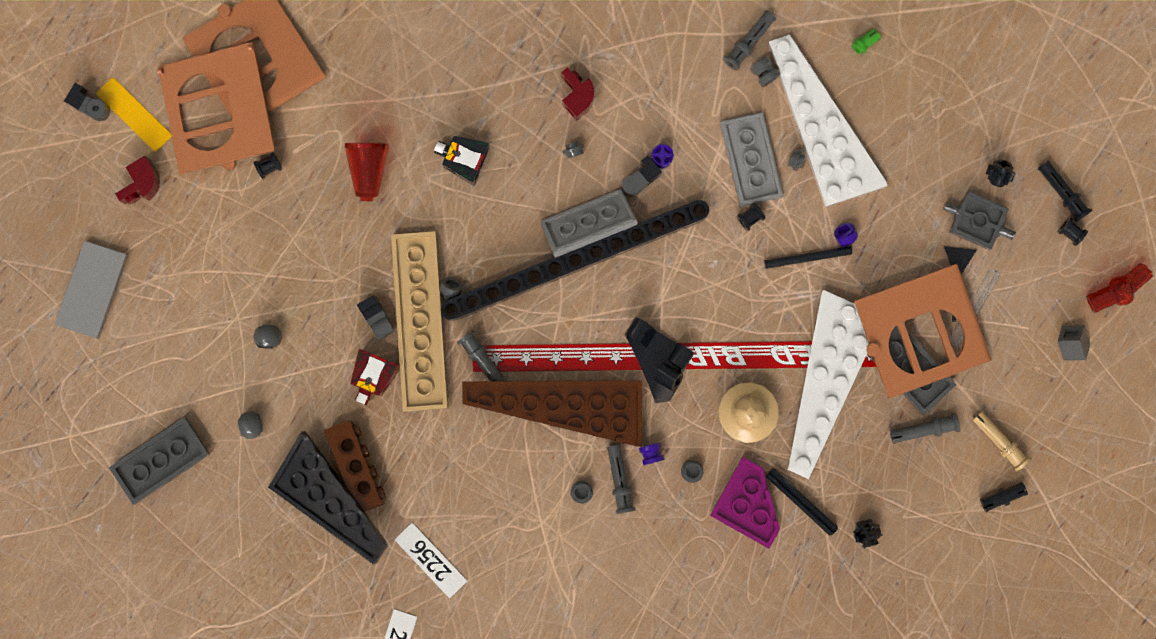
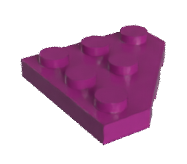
M741 457L710 516L770 549L780 531L763 468Z

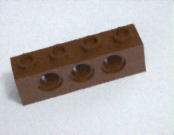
M352 420L324 430L344 483L364 512L385 504L383 499L386 498L383 487H378L375 480L378 474L374 465L370 466L367 457L370 454L366 444L362 445L359 436H362L358 423L354 424ZM347 439H351L354 442V448L350 452H347L343 447ZM355 460H359L362 463V470L358 473L354 472L351 468L352 462ZM362 481H367L370 484V491L367 494L362 493L359 489Z

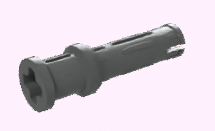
M766 10L745 37L735 42V47L728 56L725 55L722 58L728 67L735 71L739 70L741 62L751 55L752 47L776 20L775 15Z
M473 330L457 342L464 347L469 354L468 358L472 361L475 360L490 381H506L486 354V347L482 346L474 336L475 332Z
M955 412L951 413V416L943 418L933 417L930 422L890 430L891 440L893 444L933 434L939 437L942 436V433L960 432V423Z
M621 445L609 446L607 449L615 487L612 495L616 499V514L636 511L635 507L632 506L630 495L632 488L627 485Z

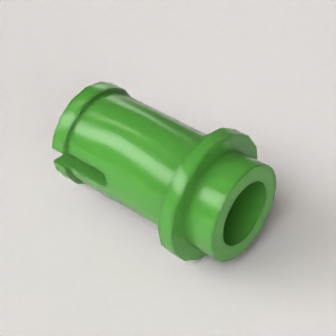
M871 28L861 38L854 39L852 44L853 50L859 55L861 53L865 54L870 46L881 39L880 34L876 32V29Z

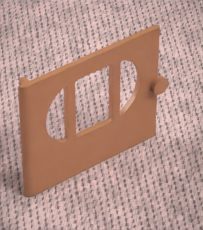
M243 0L232 8L227 4H222L217 10L219 16L182 38L192 55L196 57L211 53L215 40L224 31L234 27L252 29L251 33L227 48L250 43L257 38H260L273 61L259 69L261 77L276 68L278 69L273 86L264 94L268 113L326 77L324 71L317 64L277 0ZM205 74L212 87L225 84L218 76ZM228 92L217 94L233 119Z
M253 42L158 66L156 72L160 75L180 175L222 165L227 170H232L235 168L236 161L276 151ZM200 74H213L225 82L221 86L179 96L185 83ZM228 92L233 116L232 121L185 132L180 107L182 103ZM234 128L230 139L223 146L215 150H199L188 142L189 139Z
M957 264L948 265V267L854 301L869 343L866 347L867 354L874 357L888 399L991 361ZM940 309L952 314L962 327L964 341L957 357H955L942 321ZM931 312L948 362L921 371L904 322ZM895 326L899 330L913 374L901 370L891 358L889 338Z

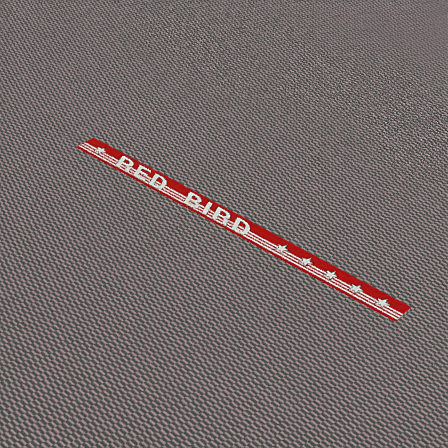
M812 341L680 344L694 352L685 369L807 368ZM630 344L484 345L487 350L485 351L500 372L642 370ZM866 355L861 367L877 366ZM473 360V372H483L475 360Z

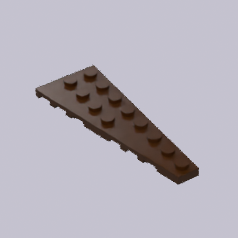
M641 380L462 381V404L642 447Z

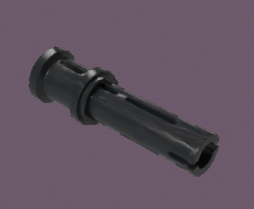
M1049 160L1037 168L1062 198L1064 208L1067 207L1075 216L1076 222L1093 211L1081 200L1079 193H1074Z

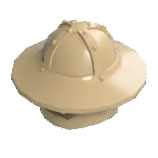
M752 382L740 383L730 388L722 397L718 409L719 421L724 431L733 439L744 443L758 442L769 436L776 427L779 417L778 404L773 394L764 386Z

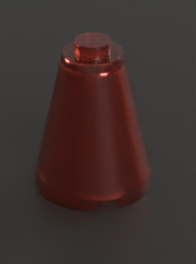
M344 143L355 196L360 197V201H373V197H378L389 151V143Z

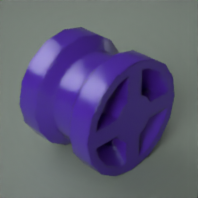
M666 144L657 145L651 155L652 161L660 169L670 166L674 157L672 148Z
M660 442L639 448V452L643 454L644 458L642 460L643 465L665 460L664 455L660 453Z

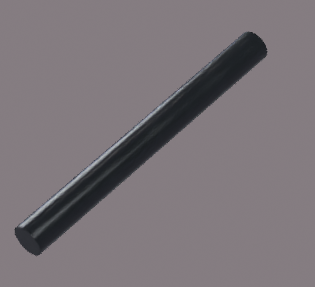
M847 246L764 260V267L768 269L852 255L853 252L852 247Z

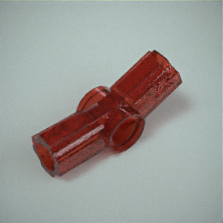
M1139 263L1125 276L1113 278L1109 286L1087 295L1086 300L1093 313L1114 304L1120 306L1130 304L1134 300V293L1153 277L1152 271L1145 264Z

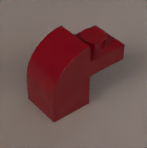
M567 67L561 72V78L573 92L562 100V106L577 122L592 107L594 86L590 78L581 83L583 79L576 70L571 71Z
M143 156L126 166L134 182L115 193L118 200L124 204L137 202L141 195L145 199L151 200L158 192L160 186L159 174L152 161Z

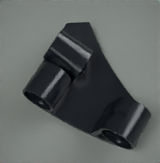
M635 316L625 332V337L639 362L655 403L668 402L681 384L683 371L693 357L694 352L682 344L670 340L656 331L650 324Z

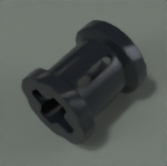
M274 152L259 162L257 160L253 162L262 179H265L266 175L276 170H282L281 164Z
M753 203L752 207L743 214L736 216L746 231H749L750 227L758 221L766 219L756 203Z
M1070 217L1061 225L1057 233L1060 235L1064 234L1073 241L1072 244L1074 246H1077L1088 234V231L1081 229L1073 222L1074 219Z

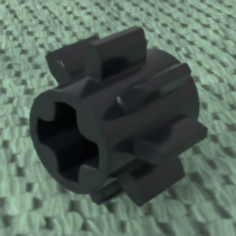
M1002 159L994 161L993 165L989 164L986 174L989 175L987 179L996 187L1008 185V182H1013L1015 176L1012 164Z
M872 519L856 523L858 527L853 531L856 543L863 544V548L879 544L878 539L882 536L879 524L873 523Z

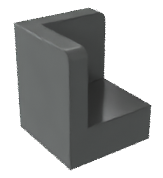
M1085 325L1062 326L1058 344L1064 360H1086L1090 342Z

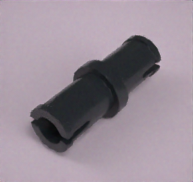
M1019 482L1007 489H998L997 493L980 499V503L983 504L982 507L987 513L999 506L1010 505L1011 501L1027 496L1028 492L1027 490L1025 491L1026 487L1023 482Z

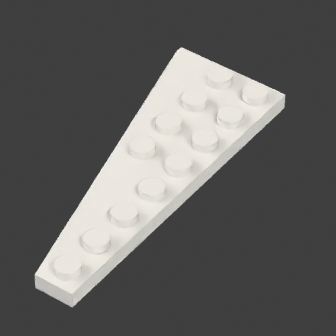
M787 35L769 41L768 45L776 68L780 73L779 77L824 206L828 207L887 187L886 180L792 37Z
M825 290L821 294L788 470L807 479L810 478L867 355L866 347L869 344L855 304Z

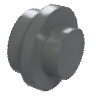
M578 141L566 144V149L562 150L568 159L583 154L582 148H584V145L578 144Z
M794 149L790 156L788 166L793 167L794 171L803 168L807 156L804 155V150L800 149L798 151Z
M687 461L681 468V475L687 482L695 483L702 478L703 467L697 461Z
M579 481L572 486L571 497L575 502L583 504L592 498L593 490L589 483Z

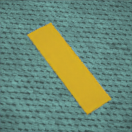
M114 77L96 93L154 152L160 149L172 137L171 133Z

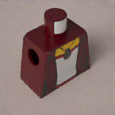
M359 349L350 383L359 387L355 401L367 405L372 393L382 397L400 370V366Z

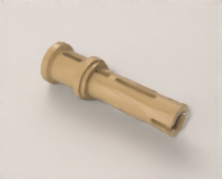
M984 411L978 413L984 422H981L977 416L972 419L1001 450V456L1003 458L1006 457L1013 464L1016 472L1031 461L1030 456L1026 457L1018 448V444L1014 441L1011 442L987 417Z

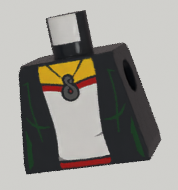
M454 136L450 145L438 141L434 153L445 157L442 165L446 170L474 186L490 146L486 142Z

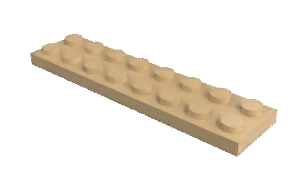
M436 231L392 234L403 412L448 409Z

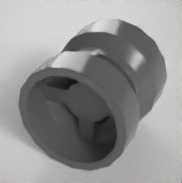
M768 56L750 68L753 75L758 76L762 87L767 86L780 76L778 70L772 67V61Z

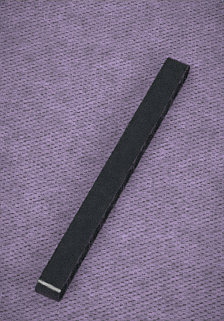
M703 200L693 201L616 234L449 299L443 303L441 313L448 321L460 320L701 223L709 214V206ZM696 206L702 207L704 215L700 217L694 215L693 208ZM674 215H681L684 218V223L676 225L672 221ZM652 224H662L663 232L655 233L652 230ZM640 231L643 234V239L638 242L634 241L631 238L632 232ZM619 239L623 243V247L615 250L610 245L611 241ZM594 247L600 248L602 250L601 257L593 258L590 255V250ZM576 255L582 259V263L579 266H572L569 263V259ZM550 265H560L561 272L556 275L549 272ZM530 273H539L541 276L540 280L537 283H531L528 280ZM510 281H518L520 288L517 291H510L508 289ZM495 288L499 290L498 298L491 300L487 297V292L490 289ZM468 298H478V305L475 308H469L467 306ZM450 305H455L458 308V312L454 316L446 314V309Z

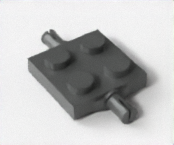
M969 191L966 192L959 206L948 201L944 204L942 210L954 214V222L949 231L951 234L987 250L992 249L1000 235L1010 240H1013L1015 237V231L1004 227L1005 217L1009 209Z

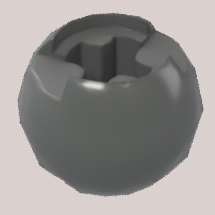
M262 325V327L259 326L255 329L253 338L257 347L273 349V347L276 348L280 345L282 334L277 326Z
M247 411L240 415L238 426L241 436L245 437V439L259 437L263 431L260 415L254 411Z

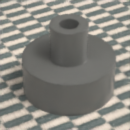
M445 277L442 279L439 290L444 294L443 298L449 300L461 294L463 284L455 278Z

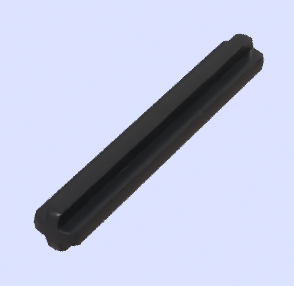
M773 468L767 473L766 478L828 535L831 536L837 531L838 526L776 469Z

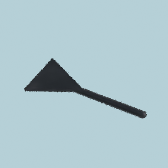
M944 246L950 264H957L962 275L977 250ZM952 315V322H956V318Z

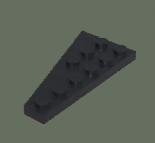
M302 431L268 488L373 565L377 564L388 547V543L306 431Z

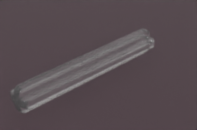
M995 269L988 270L971 299L976 317L1001 276V273ZM959 322L949 337L951 346L958 348L964 339L963 330Z

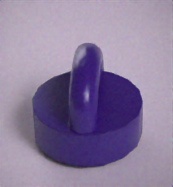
M844 223L835 229L834 236L839 245L843 247L853 244L858 238V233L852 223Z

